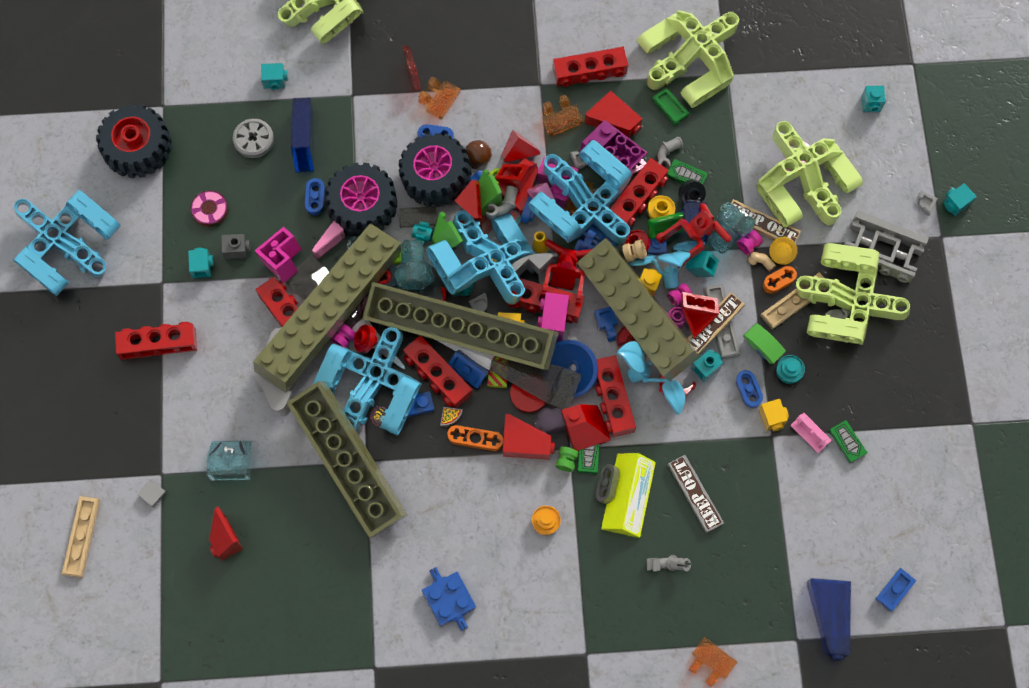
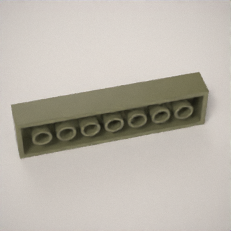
M605 238L577 262L663 377L671 381L700 357L618 249L608 239Z
M318 381L286 402L369 538L377 536L408 515L326 382Z

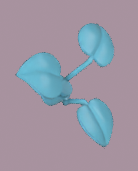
M696 241L680 242L673 246V249L677 250V252L658 256V260L669 263V267L663 268V272L655 259V255L647 254V258H637L628 264L630 266L655 264L659 274L663 277L664 288H675L679 286L677 266L681 268L684 261L690 257V253L684 251H690L698 243Z
M632 341L624 344L617 351V354L630 367L628 370L630 381L632 383H637L643 380V383L665 382L662 385L663 393L675 413L679 415L685 404V392L682 386L676 380L670 382L664 378H648L651 374L649 366L653 362L646 363L644 360L645 352L639 343Z

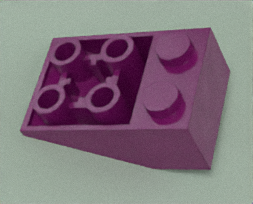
M606 120L582 141L579 151L580 153L585 146L592 140H595L630 171L648 153Z

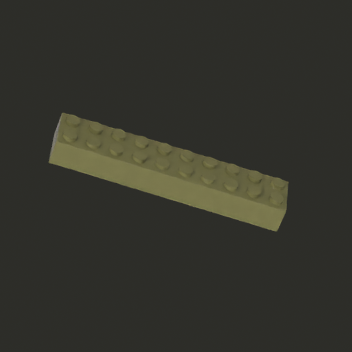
M370 223L253 361L254 372L284 392H287L370 292L372 282L377 283L401 254V242Z
M372 282L362 318L544 370H549L559 334L556 331Z

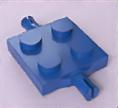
M437 567L431 569L429 572L434 582L422 589L421 592L439 626L441 627L449 622L456 621L461 632L464 629H468L469 627L463 617L466 613L475 609L476 605L458 571L449 576L441 577Z

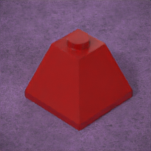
M578 404L561 410V419L573 449L579 452V450L611 441L598 405Z
M218 506L214 511L209 539L212 546L209 548L214 557L218 556L221 560H224L243 548L227 517Z

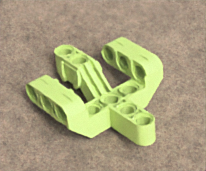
M290 0L279 10L278 18L288 27H295L300 22L305 23L308 21L306 18L313 12L317 13L320 7L335 4L334 8L325 16H321L320 20L311 28L318 41L324 44L364 12L356 0Z
M678 10L677 13L642 33L638 37L637 43L646 54H650L656 49L660 50L664 44L671 40L674 41L679 35L685 40L675 53L670 52L669 56L661 61L659 59L656 61L648 74V87L658 90L668 85L680 75H684L687 72V68L699 57L710 71L687 85L681 91V96L690 107L698 106L726 88L732 82L734 74L727 55L719 46V43L736 32L739 22L738 15L728 12L703 27L692 13Z
M786 121L779 122L773 132L772 139L786 159L777 163L758 180L757 190L782 226L788 227L802 219L803 214L783 185L800 177L804 190L803 197L815 211V214L824 224H835L842 212L841 207L838 204L837 195L833 196L828 189L829 184L823 182L819 165L824 164V169L829 171L835 179L836 185L838 184L845 193H850L863 185L860 174L843 151L840 150L834 139H822L807 147L790 123Z
M833 243L824 245L821 258L823 266L857 271L859 274L855 290L843 285L838 279L831 280L818 278L817 276H801L797 279L796 290L799 297L808 299L813 304H816V301L828 303V306L837 305L851 312L850 318L846 319L830 317V315H810L807 328L808 335L863 345L869 316L893 320H905L909 316L910 303L907 299L874 293L879 263L878 251ZM867 283L870 287L863 288L861 285ZM802 285L809 286L808 289H801L800 287ZM821 288L828 289L827 292H820L819 290ZM866 301L867 304L861 306L858 304V302ZM885 304L886 307L881 309L878 308L877 305ZM897 307H904L906 310L903 311V312H900V311L896 310V308H897ZM857 318H861V319H863L864 321H863V322H858V321H854V320L857 319Z

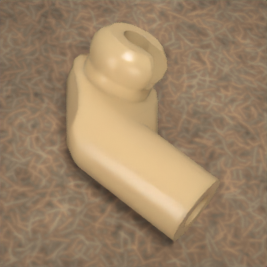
M753 252L748 257V262L751 265H755L757 262L762 263L769 272L776 267L775 263L766 254Z

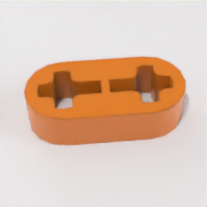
M786 266L768 275L763 282V289L767 293L773 294L791 285L797 277L796 270L791 266ZM785 272L787 274H791L790 279L788 277L782 279L785 275ZM769 281L771 283L778 281L774 287L768 286Z

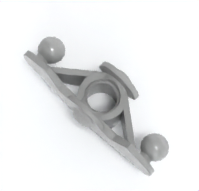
M282 327L276 328L272 331L267 344L273 339V337L278 333V331ZM254 372L256 386L260 392H264L272 410L280 416L288 415L290 408L286 402L290 400L292 391L299 386L300 376L290 389L284 392Z

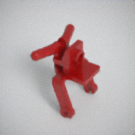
M705 203L700 204L701 212L689 223L686 219H680L676 224L655 237L659 243H663L666 239L684 228L688 235L696 240L698 245L688 251L690 257L684 261L682 266L704 250L705 245L702 239L705 234L710 236L712 231L715 230L725 242L732 240L731 236L718 221H713L714 216Z
M549 239L545 240V246L560 255L557 264L550 263L547 266L541 294L546 295L550 272L553 273L550 285L568 290H573L575 280L579 278L576 302L580 303L585 273L583 270L576 269L578 258H583L592 249L570 250L559 246Z

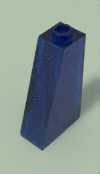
M293 98L291 151L295 172H314L313 107L311 98Z
M810 578L807 581V588L825 655L832 656L831 659L844 660V657L850 655L851 581Z

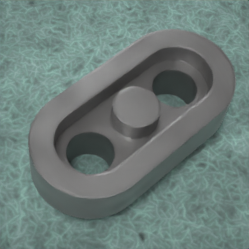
M607 464L601 469L595 493L596 499L604 504H608L613 500L620 474L619 469L611 464Z

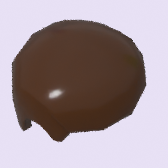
M474 140L465 147L471 168L478 169L480 166H486L492 157V150L486 142Z

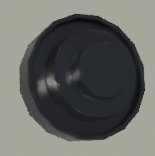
M692 179L684 182L678 191L681 203L691 208L699 206L706 196L703 184Z

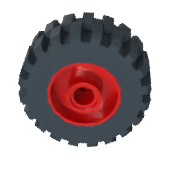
M129 104L125 108L124 106L118 107L119 110L117 111L112 110L108 118H103V125H99L97 129L99 134L96 135L98 150L106 164L113 172H117L118 175L123 177L127 174L129 178H135L137 175L139 178H142L147 173H150V175L155 173L154 170L156 168L160 169L163 166L162 162L168 160V153L171 152L172 148L170 144L172 142L171 136L162 117L152 108L146 109L144 105L136 107L135 104Z

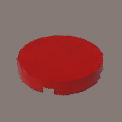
M534 375L519 377L514 381L510 390L512 404L516 409L525 413H534L541 410L545 406L549 394L545 382Z

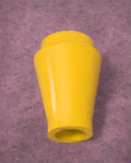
M538 231L534 235L532 247L537 253H546L550 249L544 244L548 238L542 231Z

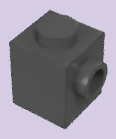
M245 234L222 235V254L225 260L248 258L247 252H250L251 246L250 240L246 239Z

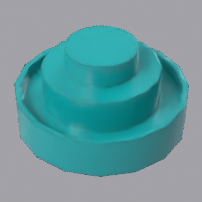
M794 355L782 357L776 366L778 378L787 384L798 382L805 372L803 361Z

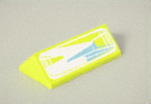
M639 453L617 454L615 467L620 472L613 500L606 504L601 530L640 538L656 462Z

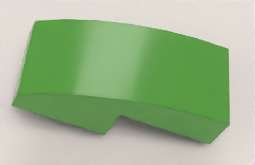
M755 323L743 335L754 350H759L769 364L775 363L786 352L782 345L758 323Z

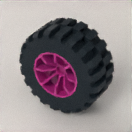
M430 133L425 134L423 138H416L413 144L410 142L406 146L407 151L403 150L401 154L402 159L399 160L398 166L400 169L398 171L403 186L410 198H414L415 202L419 204L423 202L424 206L431 207L432 204L435 207H441V204L444 203L446 205L451 204V201L456 200L471 181L472 169L466 149L463 145H460L456 138L452 140L450 135L445 134L441 136V133H435L434 135H430Z
M357 162L353 163L351 167H348V165L343 166L341 172L337 170L334 173L335 178L331 177L328 181V186L325 188L324 199L331 222L335 221L344 229V232L347 231L348 235L354 236V234H358V237L370 223L382 231L384 230V225L389 226L392 222L391 217H395L397 196L393 180L388 177V173L385 170L380 172L379 166L373 165L371 167L369 163L365 162L363 165H359Z

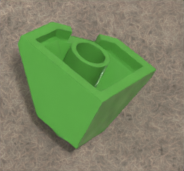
M487 169L483 170L479 179L482 216L486 215V212H493V210L488 209L489 204H495L499 207L502 202V192L495 177L489 175L490 173Z
M441 212L437 218L431 245L446 240L454 251L461 246L463 240L451 221L447 222L445 220L447 218L445 213Z

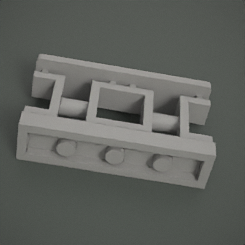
M857 211L850 229L859 233L855 243L845 241L844 245L858 247L860 243L868 246L869 249H874L877 240L893 245L890 257L879 253L878 271L883 275L896 277L901 282L911 283L917 271L916 267L909 265L913 253L919 256L922 255L929 237ZM864 229L874 232L872 240L862 236ZM900 243L910 246L908 253L898 250ZM895 257L905 260L902 268L892 264Z

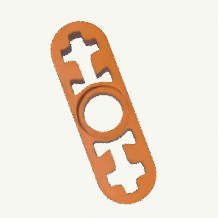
M458 425L450 427L447 432L449 442L454 445L489 451H499L503 447V437L498 432ZM459 431V435L465 436V432H468L467 442L464 441V437L459 436L457 439H454L451 434ZM472 434H479L481 436L480 442L472 443L470 441ZM484 435H487V440H493L496 437L500 443L492 446V442L486 441V445H483Z

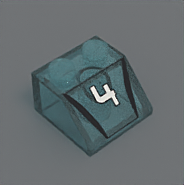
M212 441L207 455V476L209 479L250 480L251 441Z

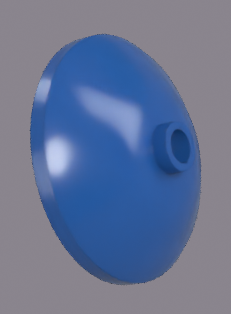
M576 340L557 342L549 370L542 369L543 379L549 389L555 394L566 398L579 397L587 393L596 382L598 376L597 359L592 350L582 342ZM573 364L576 366V371H573L571 368Z

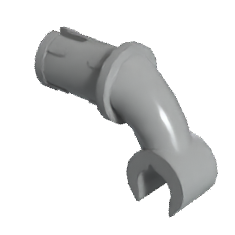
M679 136L666 143L662 142L657 155L658 163L664 164L667 169H669L671 163L666 156L670 155V152L683 147L682 139Z
M507 186L505 198L501 202V206L497 207L495 204H489L488 209L494 212H486V216L489 219H494L516 207L515 200L518 189L513 186Z
M675 555L661 559L649 558L647 559V571H660L661 568L670 571H689L691 565L685 563H691L688 558H677Z

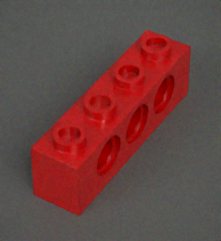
M624 46L556 58L553 59L552 68L557 87H567L574 83L583 84L591 80H604L613 76L621 77L628 72V61Z
M650 158L610 210L631 228L636 221L635 217L645 211L647 202L656 197L658 188L660 186L664 187L667 183L669 170ZM650 180L653 184H647L645 181ZM635 194H641L643 197L637 198ZM629 207L632 211H625L624 208Z
M272 277L255 289L259 298L281 327L291 317L285 316V313L287 311L295 313L298 309L296 306L298 302L292 294L289 296L286 293L287 288L281 280L277 281L275 277ZM276 297H283L279 302L274 301Z
M519 278L525 288L524 294H529L531 297L529 299L521 297L516 304H507L513 308H525L531 313H543V310H540L541 298L545 299V295L541 294L543 285ZM548 286V293L569 295L566 323H578L585 296H582L581 302L578 303L576 302L577 294Z
M180 322L179 325L161 324L159 327L154 328L143 326L137 330L126 328L120 332H115L116 354L120 360L197 351L196 328L190 322ZM174 335H180L177 340H171ZM155 337H161L158 342H152ZM141 339L139 344L133 345L135 340Z
M421 335L403 350L406 363L409 366L413 365L417 369L416 372L421 379L424 380L426 378L430 382V388L436 394L439 392L443 396L442 400L448 407L452 406L457 409L473 395L472 388ZM422 357L429 359L426 363L419 362V359ZM438 370L442 374L434 377L431 375L432 372ZM447 384H452L455 386L454 389L450 391L446 390L444 387Z
M616 355L597 359L598 376L595 389L597 396H601L602 399L600 407L602 414H606L607 421H605L607 432H611L612 438L635 433L636 425ZM610 376L612 381L605 382L602 377ZM613 393L617 396V399L610 400L607 395ZM618 411L622 414V417L615 418L612 413Z

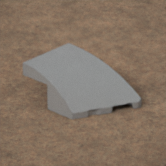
M553 252L529 255L514 262L512 267L518 277L526 269L531 274L534 272L539 274L550 263L554 264L560 254Z

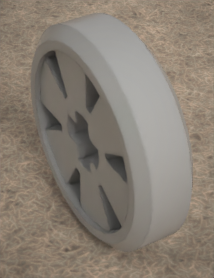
M248 119L241 122L235 128L233 143L238 153L242 156L259 158L271 150L274 144V135L271 127L263 120ZM254 136V138L256 137L257 140L253 141L250 139V137Z

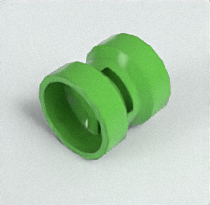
M560 447L558 453L560 457L556 460L555 467L562 471L574 472V461L577 459L579 452L569 447Z

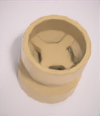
M642 240L635 241L634 244L628 243L622 246L624 257L628 263L635 261L637 258H647L646 248Z

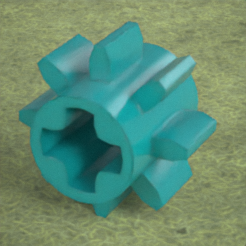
M420 221L419 225L415 224L413 227L412 238H416L415 243L425 245L426 241H431L434 229L430 228V223Z

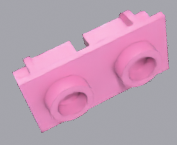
M805 413L798 416L790 425L817 453L832 441Z

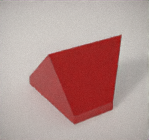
M513 129L501 154L505 163L541 155L540 150Z
M538 163L503 164L495 180L506 186L516 187L520 193Z
M471 180L456 198L455 202L475 219H482L480 182Z
M682 292V310L695 339L719 315L718 298Z

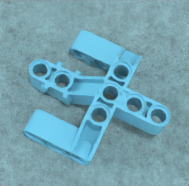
M592 140L581 150L579 156L590 168L606 180L592 194L583 181L584 177L571 168L566 161H563L555 154L546 156L543 171L548 177L550 184L558 186L563 191L562 194L564 196L568 195L578 210L570 216V213L568 211L565 212L558 206L554 199L551 200L540 191L528 203L531 211L565 239L567 243L579 238L594 224L613 242L624 244L629 237L630 227L609 207L617 200L631 180V171L598 142ZM554 164L556 167L550 168L548 165ZM562 176H569L570 179L564 180ZM606 194L609 198L604 199L601 195ZM595 207L597 210L590 211L588 208ZM580 219L583 220L585 223L578 224L576 220ZM609 219L611 223L607 224L604 223L602 220ZM623 231L625 235L621 236L618 235L616 232Z
M78 190L52 220L26 199H19L15 202V214L39 235L28 246H25L13 261L51 293L57 296L70 282L63 278L57 272V269L50 267L43 260L54 247L63 252L64 257L69 262L72 260L80 266L79 270L85 273L87 271L94 277H101L105 274L106 263L100 257L101 254L97 251L94 252L88 247L81 237L77 239L70 235L68 231L81 218L101 236L109 240L121 225L86 194ZM21 205H26L29 209L27 212L21 213L18 211V208ZM63 216H68L71 218V222L64 224L60 219ZM40 217L44 222L41 225H35L33 220ZM56 230L59 234L57 237L51 238L48 236V232ZM39 243L46 246L42 252L35 250V246ZM80 251H85L88 257L80 259L77 257V254ZM99 263L103 266V269L100 272H95L92 266Z
M461 210L457 212L452 223L463 240L462 246L466 254L469 253L475 258L461 265L446 240L427 247V255L446 288L454 295L471 287L473 282L490 275L504 300L509 304H516L524 294L525 288L513 269L512 264L523 257L536 254L528 244V240L523 235L516 221L508 212L491 219L497 239H500L503 244L499 246L490 241L487 234L484 235L479 227L480 222L475 221L467 211Z
M390 327L384 330L372 359L348 348L332 344L313 384L318 381L326 382L334 395L345 368L364 376L354 390L351 389L350 397L343 409L348 419L352 421L356 432L361 425L367 422V412L370 406L373 407L375 404L373 398L382 385L395 391L393 392L394 396L389 408L385 410L386 414L380 428L398 435L422 383L391 368L403 341V333L397 328ZM392 331L397 334V338L393 342L389 339V334ZM384 349H387L389 356L384 360L381 353ZM359 359H362L364 362V366L361 369L357 367ZM377 366L381 369L379 377L374 375V369ZM394 374L399 379L396 385L391 383V377ZM356 402L361 405L358 413L353 408Z

